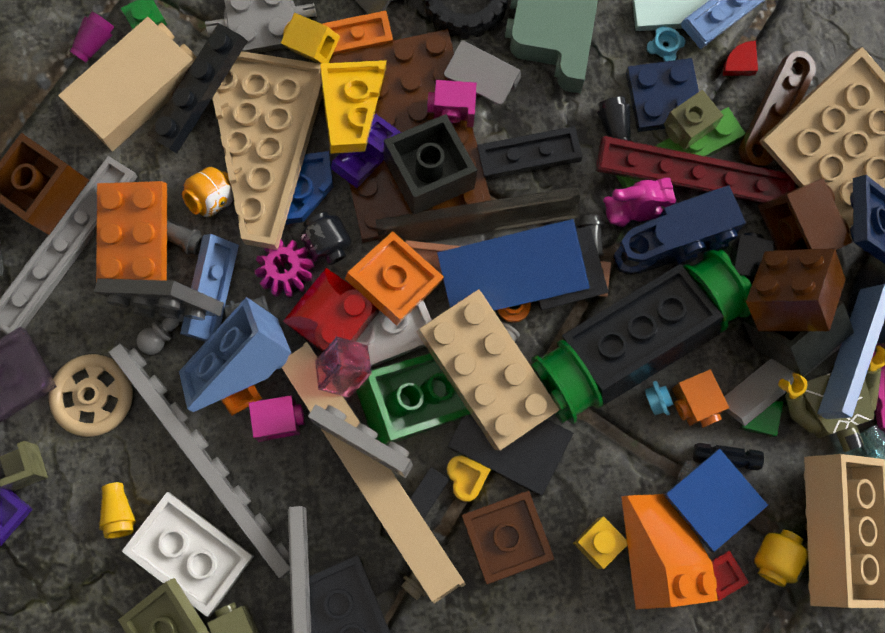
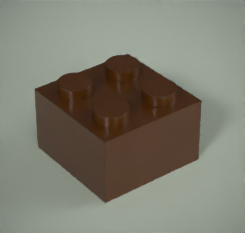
M23 133L18 136L0 161V203L48 235L51 234L89 182V179Z
M824 178L793 189L758 205L771 237L775 241L777 250L828 248L838 250L853 243L849 236V226L845 219L840 216L835 205L834 193L826 185Z
M835 248L764 252L746 300L758 331H830L846 280Z

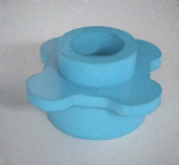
M658 27L655 32V38L647 44V51L650 54L661 56L664 62L676 60L677 51L685 45L684 37L673 28ZM666 42L669 44V46L665 47L663 43Z
M653 381L654 386L645 389L654 415L661 413L670 415L668 407L674 404L666 385L660 387L657 381Z

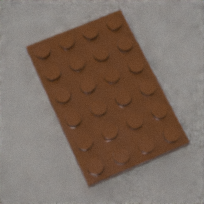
M446 29L393 40V43L335 54L331 56L329 63L387 60L375 114L402 133L434 119V113L427 112L428 92H435L436 80L451 81L445 77L444 72L454 55L449 31ZM460 120V122L452 123L478 170L475 189L413 215L388 166L383 160L358 188L349 183L362 243L384 239L392 231L397 235L493 215L494 210L486 178L483 176L473 127H467V121Z

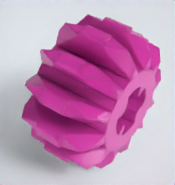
M282 239L280 240L278 250L264 248L267 256H257L256 261L261 267L255 270L256 276L263 278L260 282L261 287L264 290L271 287V293L276 297L284 289L286 296L291 298L293 295L292 288L295 286L300 292H304L305 287L301 280L311 281L313 276L307 270L314 267L312 259L306 258L309 254L305 247L297 249V242L291 240L287 247H285ZM284 263H289L290 271L284 269L285 273L280 274L278 267L282 265L284 268Z

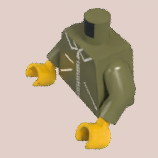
M879 345L876 347V355L871 359L851 418L825 419L817 414L831 373L807 381L801 375L793 372L794 380L792 385L789 381L783 378L780 379L778 386L787 392L786 401L790 418L809 433H814L818 438L836 433L844 452L865 446L857 425L874 419V411L877 407L880 388L881 367L885 365V349Z

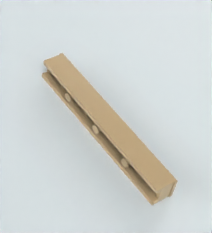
M308 342L290 354L286 363L281 368L308 410L311 412L315 404L323 409H326L328 405L333 406L347 416L344 420L345 422L357 427L360 423ZM321 429L431 601L435 604L459 586L463 587L466 585L392 470Z

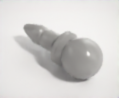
M180 314L179 319L165 318L162 324L154 321L152 327L143 329L138 334L136 341L139 350L147 355L159 353L163 349L165 341L172 339L169 332H172L179 325V322H183V314Z

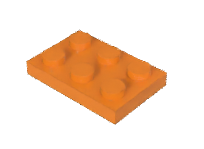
M162 181L97 183L96 282L98 278L167 281V183Z

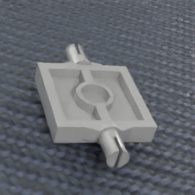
M224 0L226 7L224 19L205 21L207 34L210 35L217 24L220 23L240 34L248 41L242 51L260 53L287 48L281 44L284 28L291 21L294 12L306 18L317 17L314 3L295 6L293 0Z

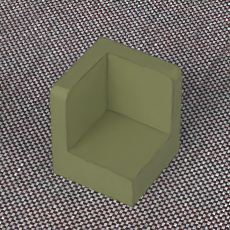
M22 441L17 443L18 450L0 456L5 478L0 479V488L15 491L48 478L38 445Z

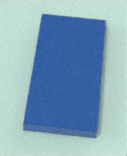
M574 219L437 252L450 308L478 289H480L492 309L499 310L590 288Z

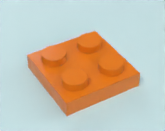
M392 231L347 272L345 280L397 326L441 283L444 276Z

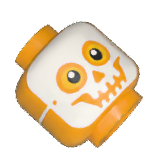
M207 167L186 179L182 198L193 214L211 217L232 203L233 191L228 173L220 172L214 167Z

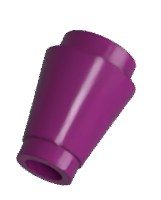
M91 11L88 17L84 16L69 52L87 63L89 58L113 36L110 33L114 26Z

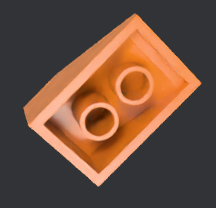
M664 494L621 496L635 608H670L718 601L716 592L717 581L714 576L713 564L696 533L665 498Z

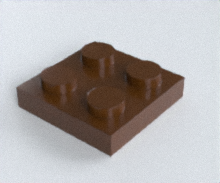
M529 491L461 515L486 585L554 560Z

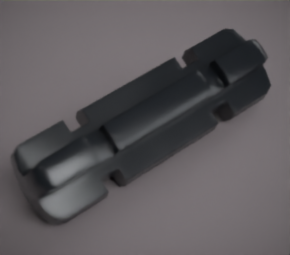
M697 443L693 449V461L697 463H702L716 450L721 449L736 468L745 466L746 469L757 471L762 469L764 464V453L758 450L749 449V451L745 452L743 448L721 445L711 447V444Z

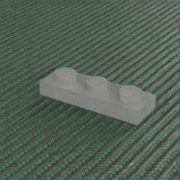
M315 404L308 415V418L314 425L402 477H407L413 464L407 458L409 452L392 441H390L388 446L376 440L378 434L361 423L354 427L345 422L344 420L347 416L333 406L328 405L326 409H323Z

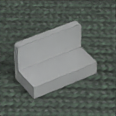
M461 40L444 72L445 77L451 81L477 82L476 94L498 105L504 103L511 88L516 89L521 79L520 69L464 40Z

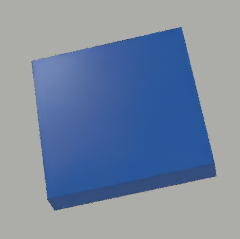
M721 449L716 450L664 494L665 498L711 552H715L768 506Z

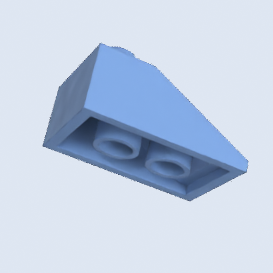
M247 297L240 303L179 371L188 410L195 412L266 380L276 369L284 366L291 351L278 318Z

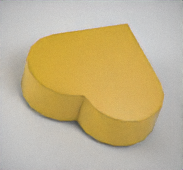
M455 456L447 465V475L454 482L453 493L455 497L463 502L474 500L478 496L491 469L465 456Z

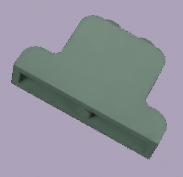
M511 0L510 9H516L514 19L508 18L505 38L511 39V53L519 59L555 65L554 77H557L558 85L565 91L581 94L585 81L598 0Z

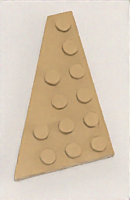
M242 51L212 98L219 123L220 138L225 152L229 181L235 200L234 205L238 215L241 239L246 245L278 250L323 95L319 63Z

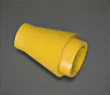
M115 482L103 485L101 487L102 501L99 530L103 531L104 538L107 539L121 538L134 532L133 525L136 524V521L125 495L123 483Z

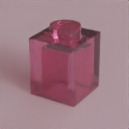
M336 337L315 360L318 390L348 398L372 374L368 345L341 337Z

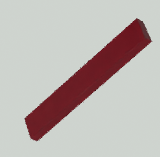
M603 136L600 140L595 170L637 180L656 181L669 177L673 187L703 193L730 185L735 199L758 204L767 202L796 188V183L785 172Z

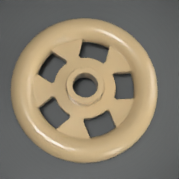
M98 354L79 356L67 362L56 373L49 389V406L54 419L66 431L82 437L103 435L116 428L128 414L133 399L132 383L116 361L110 357ZM86 369L89 378H85L76 384L72 376ZM104 371L108 372L115 379L108 387L98 379ZM88 389H94V398L86 401L84 397L85 392ZM73 392L72 399L75 405L65 408L63 394ZM110 395L118 398L117 404L111 413L103 410ZM81 411L87 413L95 412L93 423L80 422Z

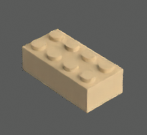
M480 289L417 330V334L494 450H502L560 410Z
M845 454L804 457L810 606L885 608V459Z

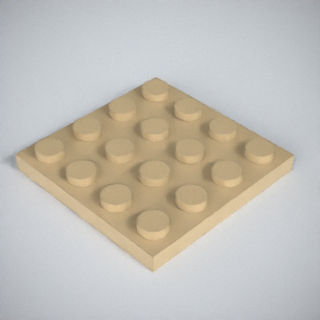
M863 47L856 49L759 141L799 187L824 178L826 185L834 193L835 205L840 216L845 219L849 226L851 240L850 228L853 224V208L850 203V194L853 192V178L867 175L885 189V72Z

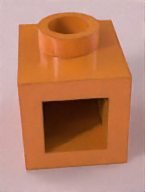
M711 369L679 382L672 388L677 398L675 401L676 410L682 420L687 419L689 426L700 422L702 428L722 420L719 413L729 409Z

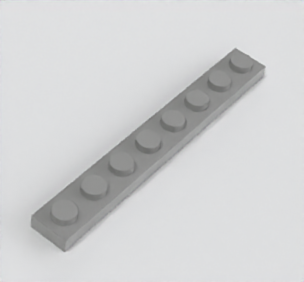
M122 344L109 351L110 355L278 578H285L289 575V549L282 541L276 544L268 533L273 530L261 513L256 516L247 506L251 500L239 485L233 488L226 478L230 472L218 457L212 460L205 451L209 444L197 429L191 432L184 423L188 417L176 402L170 405L163 395L167 392L166 387L155 374L149 377L143 369L147 363L135 348L128 350Z

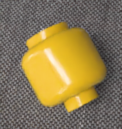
M784 529L781 534L768 533L764 537L754 558V562L759 568L758 574L769 582L781 587H785L787 583L794 584L798 582L808 562V550L801 545L803 538Z

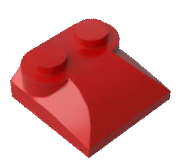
M325 268L283 320V323L339 364L380 310L352 285Z

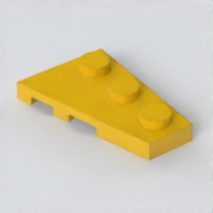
M387 60L320 64V77L331 154L365 152L386 71Z

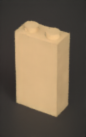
M149 17L145 18L58 95L68 109L112 152L169 102L196 59L194 53L185 44L179 47L173 41L174 35L163 23L156 25Z

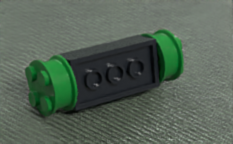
M708 250L704 253L703 260L694 266L677 265L563 334L562 340L557 342L555 350L541 358L538 355H534L531 358L532 364H530L560 409L555 413L558 420L562 424L566 421L571 424L576 423L577 415L594 406L599 409L727 330L728 322L736 317L746 318L750 316L751 313L746 300L752 284L745 276H740L732 265L729 256L723 250Z

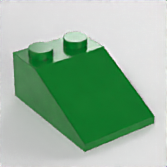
M430 353L366 372L353 383L369 428L378 434L376 440L385 445H389L390 441L396 443L471 415Z

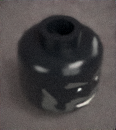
M323 212L311 217L303 224L305 228L300 237L313 261H326L328 265H333L346 257L344 251L351 245V238L338 216L328 215L327 212Z

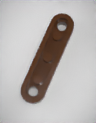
M794 51L782 59L740 144L739 155L745 165L763 167L773 161L774 158L759 141L803 100L816 71L815 62L807 52ZM792 67L795 68L796 74L793 73ZM752 148H754V149L756 150V153H757V156H756V157L754 156V154H753V152H752Z

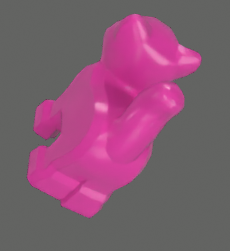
M667 177L656 181L642 180L635 183L632 187L615 189L612 197H605L603 201L606 205L608 221L616 226L624 227L631 220L646 221L658 218L663 211L661 207L674 205L676 198L672 182Z

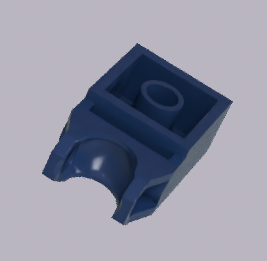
M730 185L665 207L658 218L628 231L621 241L620 247L613 255L619 272L632 275L650 271L677 262L678 265H684L696 260L699 253L708 250L719 251L720 249H727L729 247L728 243L738 237L737 233L746 224ZM631 249H636L640 254L633 252ZM625 252L628 260L640 263L634 267L627 266L623 263L621 255Z

